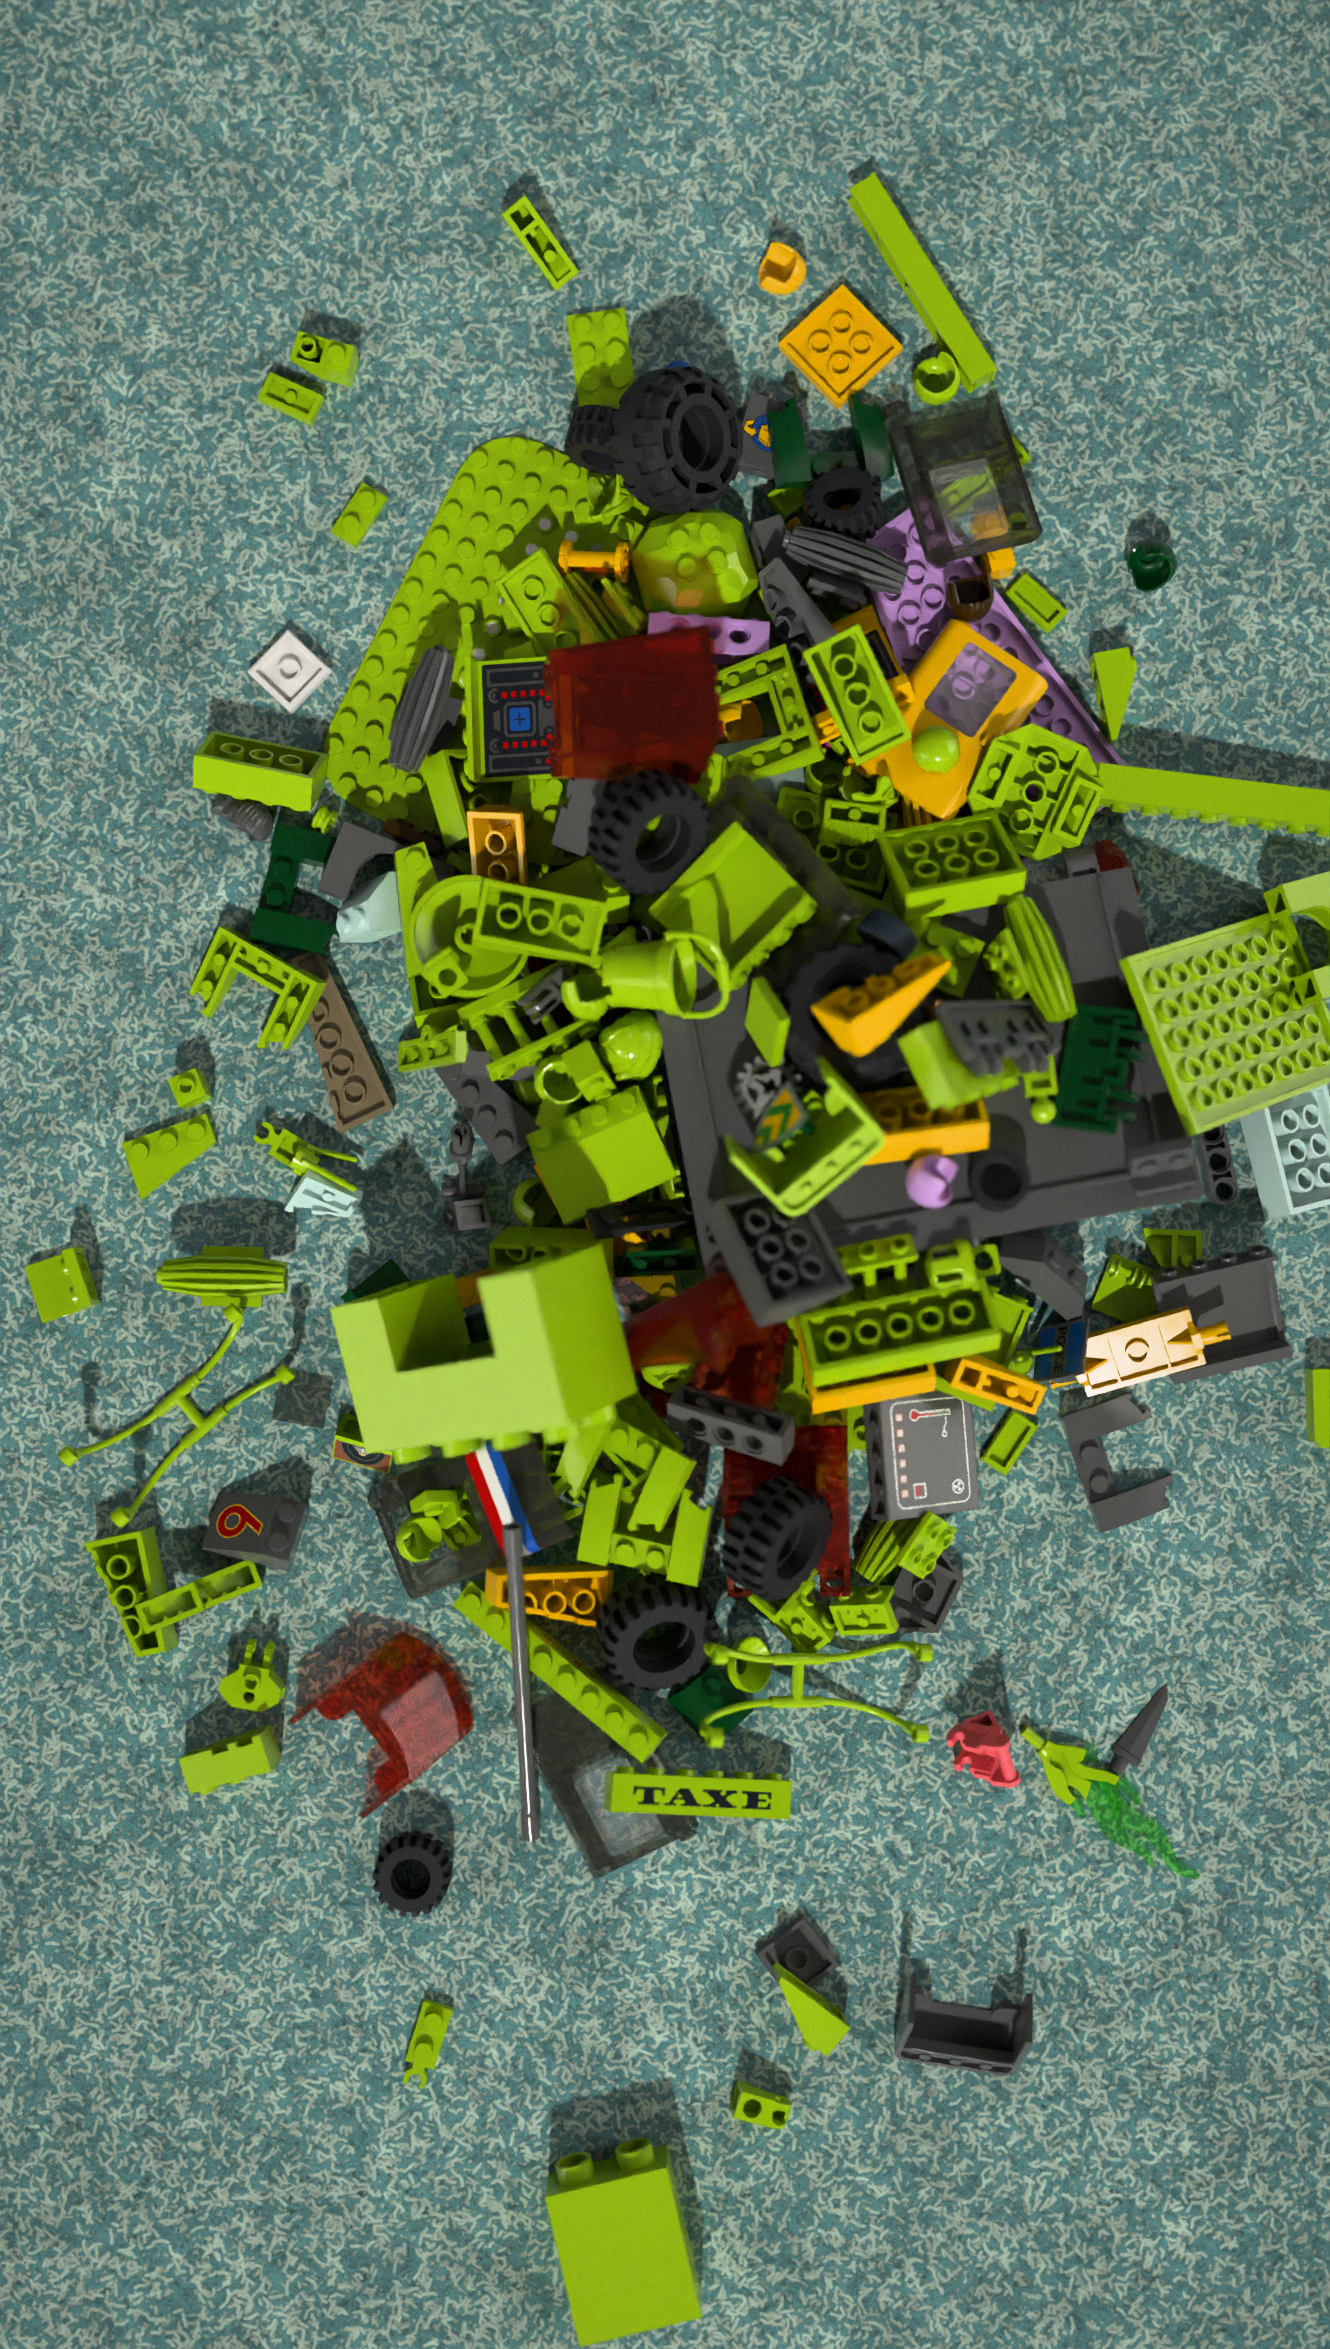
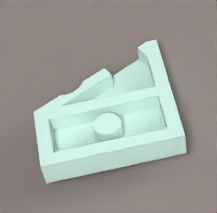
M308 1168L287 1199L284 1211L294 1212L295 1207L312 1208L311 1213L316 1215L331 1214L339 1217H350L361 1202L363 1191L357 1189L356 1192H353Z

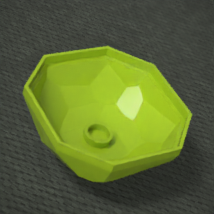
M711 508L694 512L674 513L651 521L630 555L644 611L648 615L649 613L666 611L674 615L699 614L702 617L717 618L719 616H728L732 619H740L760 585L742 523L725 512Z

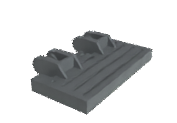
M1033 999L939 1002L933 1009L934 1014L961 1060H965L969 1069L972 1070L976 1077L985 1076L987 1072L991 1076L1000 1075L1004 1067L1000 1058H1012L1023 1074L1032 1073L1034 1069L1038 1073L1046 1072L1050 1068V1060L1047 1056L1056 1055L1062 1048Z

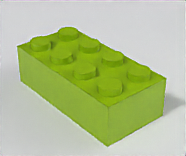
M211 731L194 754L193 788L201 789L208 794L221 793L231 795L238 800L251 799L261 801V803L268 806H286L298 812L311 811L325 788L328 754Z

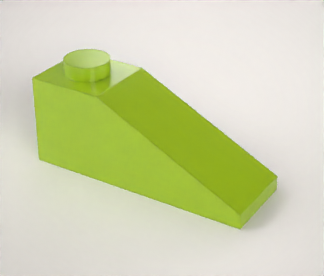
M525 195L520 196L500 213V216L556 291L579 273Z
M1129 647L1094 653L1089 660L1103 733L1111 746L1118 739L1135 676L1134 673L1137 672L1136 658L1134 655H1130Z
M776 1962L772 1967L803 2035L802 2041L812 2051L816 2052L818 2049L828 2056L851 2029L845 2014Z

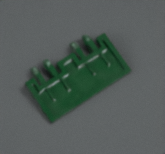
M1076 1004L1077 1012L1071 1017L1055 1101L1056 1114L1051 1124L1057 1128L1116 1136L1118 1121L1135 1122L1136 1114L1128 1110L1108 1108L1109 1101L1133 1104L1139 1102L1140 1095L1133 1092L1110 1089V1086L1125 1088L1129 1061L1144 1062L1147 1059V1053L1142 1050L1119 1048L1120 1040L1148 1043L1150 1042L1147 1032L1121 1029V1026L1136 1027L1137 1011Z

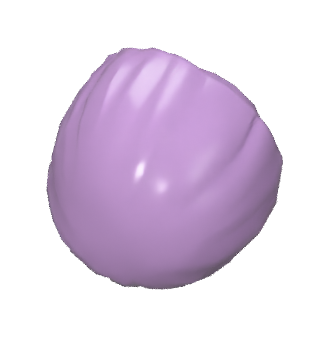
M935 1155L924 1156L914 1160L906 1174V1189L909 1196L915 1202L927 1208L943 1207L953 1196V1189L950 1183L958 1169L957 1164L949 1158Z

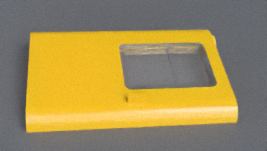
M950 619L908 676L916 700L899 707V710L913 738L856 766L851 755L847 759V764L853 765L862 777L871 778L873 774L878 778L882 775L887 776L897 791L936 816L941 822L954 819L966 803V796L991 739L1018 729L1048 688L1047 681L1040 674L974 631L970 624L963 619ZM929 726L946 727L958 739L961 755L958 764L948 773L942 774L938 771L926 772L914 760L912 744L915 736Z

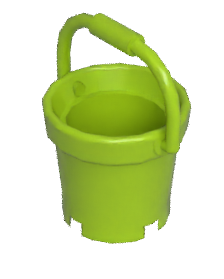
M688 930L666 931L665 937L662 940L611 945L610 948L614 952L605 953L602 966L603 987H611L613 996H605L606 1001L611 1007L663 1010L665 1014L681 1016L683 1019H703L713 1017L723 1011L729 1001L732 984L727 958L723 957L720 947L711 938L700 932ZM689 939H695L706 944L713 951L716 958L715 967L719 988L722 991V998L718 1005L709 1010L691 1011L697 988V966L694 949Z

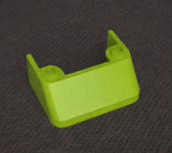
M822 1056L817 1059L824 1080L831 1086L824 1095V1104L833 1116L820 1125L812 1135L807 1136L786 1155L777 1147L765 1152H752L749 1154L730 1134L724 1137L730 1160L783 1213L789 1216H798L806 1212L879 1152L885 1143V1136L880 1125L850 1085Z

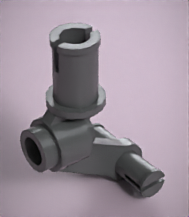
M459 1123L451 1128L452 1141L449 1144L450 1159L456 1162L459 1167V1185H441L442 1198L460 1197V1200H466V1197L470 1196L484 1197L483 1184L465 1185V1163L473 1157V1144L470 1141V1127L462 1123V1131H459Z

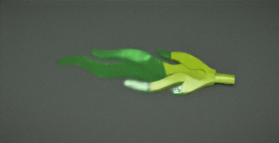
M1028 1725L1023 1727L1019 1734L1037 1749L1036 1752L1042 1761L1050 1787L1061 1800L1075 1810L1080 1818H1085V1812L1081 1804L1070 1793L1068 1786L1079 1790L1095 1822L1110 1840L1142 1856L1150 1867H1154L1155 1863L1150 1852L1137 1841L1130 1838L1124 1828L1134 1830L1152 1843L1171 1870L1188 1878L1198 1879L1200 1877V1874L1184 1867L1177 1860L1167 1836L1160 1826L1140 1816L1122 1801L1116 1789L1122 1790L1135 1804L1142 1805V1801L1127 1782L1119 1775L1108 1770L1080 1763L1081 1761L1098 1763L1099 1758L1095 1754L1075 1745L1055 1743L1047 1738L1044 1740Z

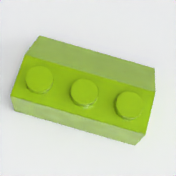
M467 749L441 750L423 761L421 765L446 848L470 846L467 811L485 804L504 805L497 783L477 784L468 780V776H466L464 771V759L468 758Z

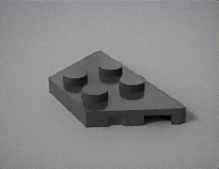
M944 1550L936 1560L935 1568L926 1575L924 1580L905 1568H900L892 1584L894 1593L889 1601L899 1625L896 1632L939 1633L965 1579Z

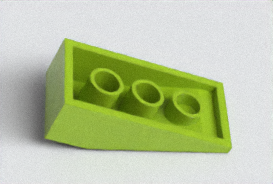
M855 623L801 651L856 766L913 738L859 623Z
M484 878L472 937V946L507 953L595 965L607 903Z

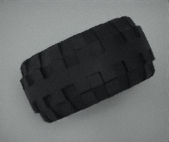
M677 366L647 372L638 377V381L629 386L627 391H624L618 402L620 407L618 411H614L611 423L614 429L610 440L611 450H614L616 460L614 465L617 474L623 477V486L627 491L634 495L638 502L653 511L682 513L708 508L709 503L717 502L729 490L730 482L735 480L739 471L738 461L742 457L743 450L740 432L743 431L741 420L738 419L735 411L737 407L732 397L727 396L725 393V386L718 379H714L708 373L702 372L701 369ZM679 426L683 435V455L679 446Z
M848 941L834 942L833 946L822 949L820 947L809 953L804 961L794 967L783 986L779 1001L790 1017L784 1048L792 1058V1062L801 1071L813 1077L814 1081L826 1086L828 1083L824 1080L817 1059L822 1056L854 1090V1088L867 1086V1088L881 1084L882 1081L896 1075L905 1066L907 1060L898 1040L924 1025L925 1007L923 998L883 1042L873 1047L869 1053L861 1056L840 1048L833 1037L825 1031L821 1021L811 1007L839 989L848 987L849 991L866 985L865 979L873 975L878 978L893 974L894 967L902 964L900 958L891 951L885 952L876 948V944L863 941L862 944H850Z

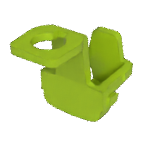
M968 1239L952 1240V1244L932 1246V1248L928 1249L927 1257L924 1261L927 1278L931 1280L935 1288L938 1287L939 1289L960 1285V1288L970 1287V1285L975 1284L976 1278L999 1274L1001 1271L996 1245H981L971 1248ZM955 1248L958 1250L955 1256L937 1259L933 1257L932 1253ZM980 1252H986L992 1258L991 1267L987 1270H981L974 1266L973 1259ZM959 1272L962 1275L960 1280L937 1282V1275Z

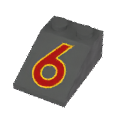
M221 1491L201 1548L290 1572L308 1516L307 1504L278 1496Z

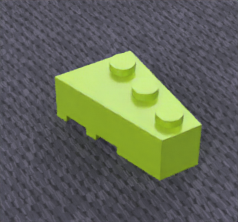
M269 1723L186 1752L179 1758V1763L189 1793L192 1794L200 1791L201 1795H205L217 1790L220 1785L226 1783L233 1785L244 1781L247 1777L268 1773L276 1769L275 1765L282 1757L271 1724Z

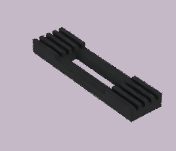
M691 1197L588 1208L585 1219H588V1225L591 1224L590 1229H593L592 1233L595 1235L596 1240L623 1237L625 1233L674 1227H677L678 1230L696 1228ZM661 1212H669L670 1215H673L623 1221L622 1217Z

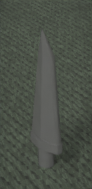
M1167 1683L1161 1686L1111 1749V1751L1119 1755L1111 1768L1118 1774L1122 1775L1129 1763L1137 1768L1140 1765L1168 1701Z

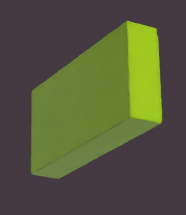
M1026 572L1004 594L1047 635L1069 612Z
M1012 1409L980 1459L1006 1476L1039 1426L1015 1409Z

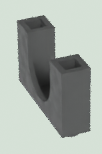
M353 819L351 823L344 821L317 889L323 894L346 902L356 875L366 862L378 857L394 858L395 851L415 844L408 843L407 846L397 843V838L389 833L380 831L378 835L368 831L369 826ZM437 854L435 858L429 856L438 882L454 876L456 867L445 862L446 857Z

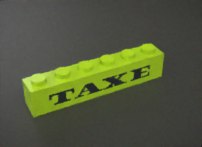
M616 1765V1771H606L604 1809L610 1812L790 1819L792 1781L782 1779V1773L764 1772V1778L753 1777V1772L735 1771V1777L724 1776V1771L705 1770V1775H694V1769L676 1768V1774L664 1773V1768L646 1767V1772H634V1766Z

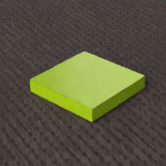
M764 977L755 978L752 983L745 1027L769 1066L780 1065L790 1017Z

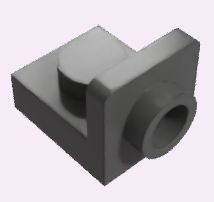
M488 1197L455 1201L444 1205L445 1210L442 1213L444 1226L448 1228L449 1234L492 1227Z

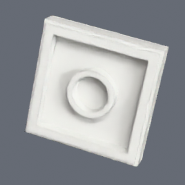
M288 629L247 672L292 714L332 673V670Z

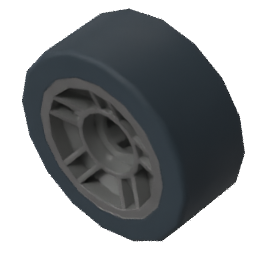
M872 907L856 927L857 933L863 942L876 944V948L885 952L891 951L900 958L901 963L908 958L918 945L917 938L913 932L897 917L881 908Z

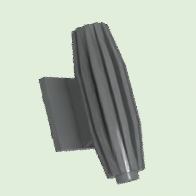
M795 525L793 531L787 529L781 546L787 548L785 555L817 572L812 578H809L804 589L812 601L825 604L826 600L836 603L838 610L853 614L854 610H861L865 605L867 598L864 597L863 589L899 595L909 568L908 564L875 546L823 529Z
M434 645L433 649L427 648L409 683H406L388 736V740L391 741L388 764L398 770L417 774L428 753L434 755L449 747L462 708V701L449 697L455 659L450 656L451 651L445 647Z

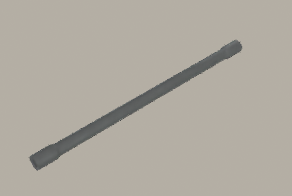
M508 1523L503 1526V1541L507 1563L522 1804L521 1829L523 1840L536 1841L540 1838V1824L536 1800L522 1567V1526L519 1523Z

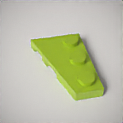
M207 1113L122 1143L141 1200L148 1197L163 1183H166L181 1169L218 1142Z

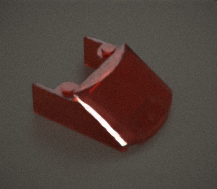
M404 1631L394 1635L296 1711L288 1720L293 1725L315 1707L322 1716L329 1720H338L354 1710L390 1759L377 1769L374 1776V1783L380 1793L363 1806L359 1813L362 1819L406 1785H410L474 1728L467 1693L452 1667L430 1645Z

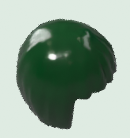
M1145 539L1140 541L1130 549L1127 556L1128 572L1133 577L1135 587L1142 592H1150L1162 588L1172 579L1177 568L1176 555L1172 548L1160 540Z

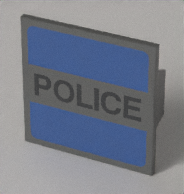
M1090 1318L1040 1327L1037 1348L1060 1345L1062 1350L1036 1355L1033 1380L1039 1383L1054 1381L1061 1384L1077 1381L1076 1376L1084 1375Z

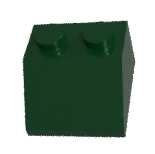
M711 1660L702 1667L698 1674L693 1675L667 1699L705 1743L706 1738L699 1732V1724L705 1716L723 1707L749 1701L741 1691L735 1688L724 1671L717 1664H712ZM750 1708L733 1712L715 1719L708 1725L712 1728H722L725 1735L732 1731L754 1710Z

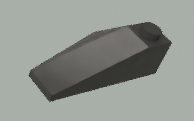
M775 558L758 574L765 610L771 613L774 630L770 631L772 641L777 640L778 646L782 644L787 645L793 656L803 692L815 686L816 683L801 651L837 632L782 560Z

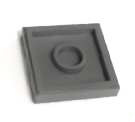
M801 1914L755 1950V1954L779 1986L780 1984L772 1967L776 1962L810 1988L840 1966V1962L804 1914Z

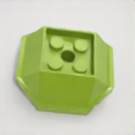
M1031 723L991 739L966 797L972 816L995 812L1017 854L1037 862L1080 845L1105 787L1087 747ZM1030 784L1035 785L1039 790V796L1034 802L1029 801L1025 795L1026 788Z

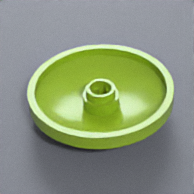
M459 875L435 884L419 899L409 922L408 945L411 958L420 974L432 986H434L424 972V965L428 962L426 957L439 948L443 951L448 947L453 949V959L468 978L466 985L451 994L455 997L481 998L508 986L519 975L529 956L472 946V937L484 878L490 879L483 876ZM444 969L439 974V981L444 986H452L457 981V975L451 969Z

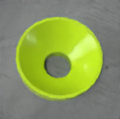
M679 1347L656 1350L647 1355L641 1363L643 1378L650 1385L663 1389L664 1392H675L680 1383L686 1385L697 1371L696 1357L691 1351Z
M755 1636L740 1638L730 1648L752 1654L770 1655L766 1644ZM728 1656L725 1671L736 1689L746 1693H758L766 1686L771 1674V1663L740 1659L741 1669L737 1673V1658Z

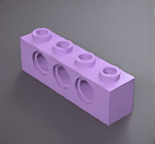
M666 611L649 613L647 651L717 664L718 666H732L768 651L770 622L757 618L740 620L732 619L728 616L714 618L702 617L699 614L674 615ZM674 634H681V635H683L684 637H682V638H675V637H673L672 635H674ZM710 636V637H712V638H714V639H713V640H705V639H703L702 637ZM733 639H742L744 642L737 643Z

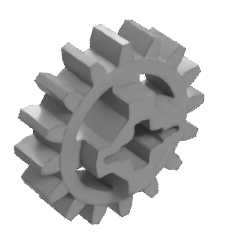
M757 1056L754 1060L755 1066L746 1062L744 1064L746 1074L740 1072L737 1074L736 1079L742 1084H736L734 1087V1092L741 1093L736 1098V1103H745L742 1113L745 1115L752 1111L754 1113L753 1121L755 1122L760 1116H763L769 1103L783 1087L780 1079L781 1075L786 1081L789 1080L798 1095L803 1092V1087L796 1086L800 1082L801 1076L792 1075L795 1067L793 1064L787 1068L783 1066V1057L780 1065L770 1067L767 1061L762 1062L759 1056ZM761 1071H770V1073L761 1076L757 1074ZM768 1084L773 1086V1091L769 1095L763 1093L764 1088ZM748 1088L749 1091L755 1094V1097L757 1099L756 1104L751 1100L748 1094Z

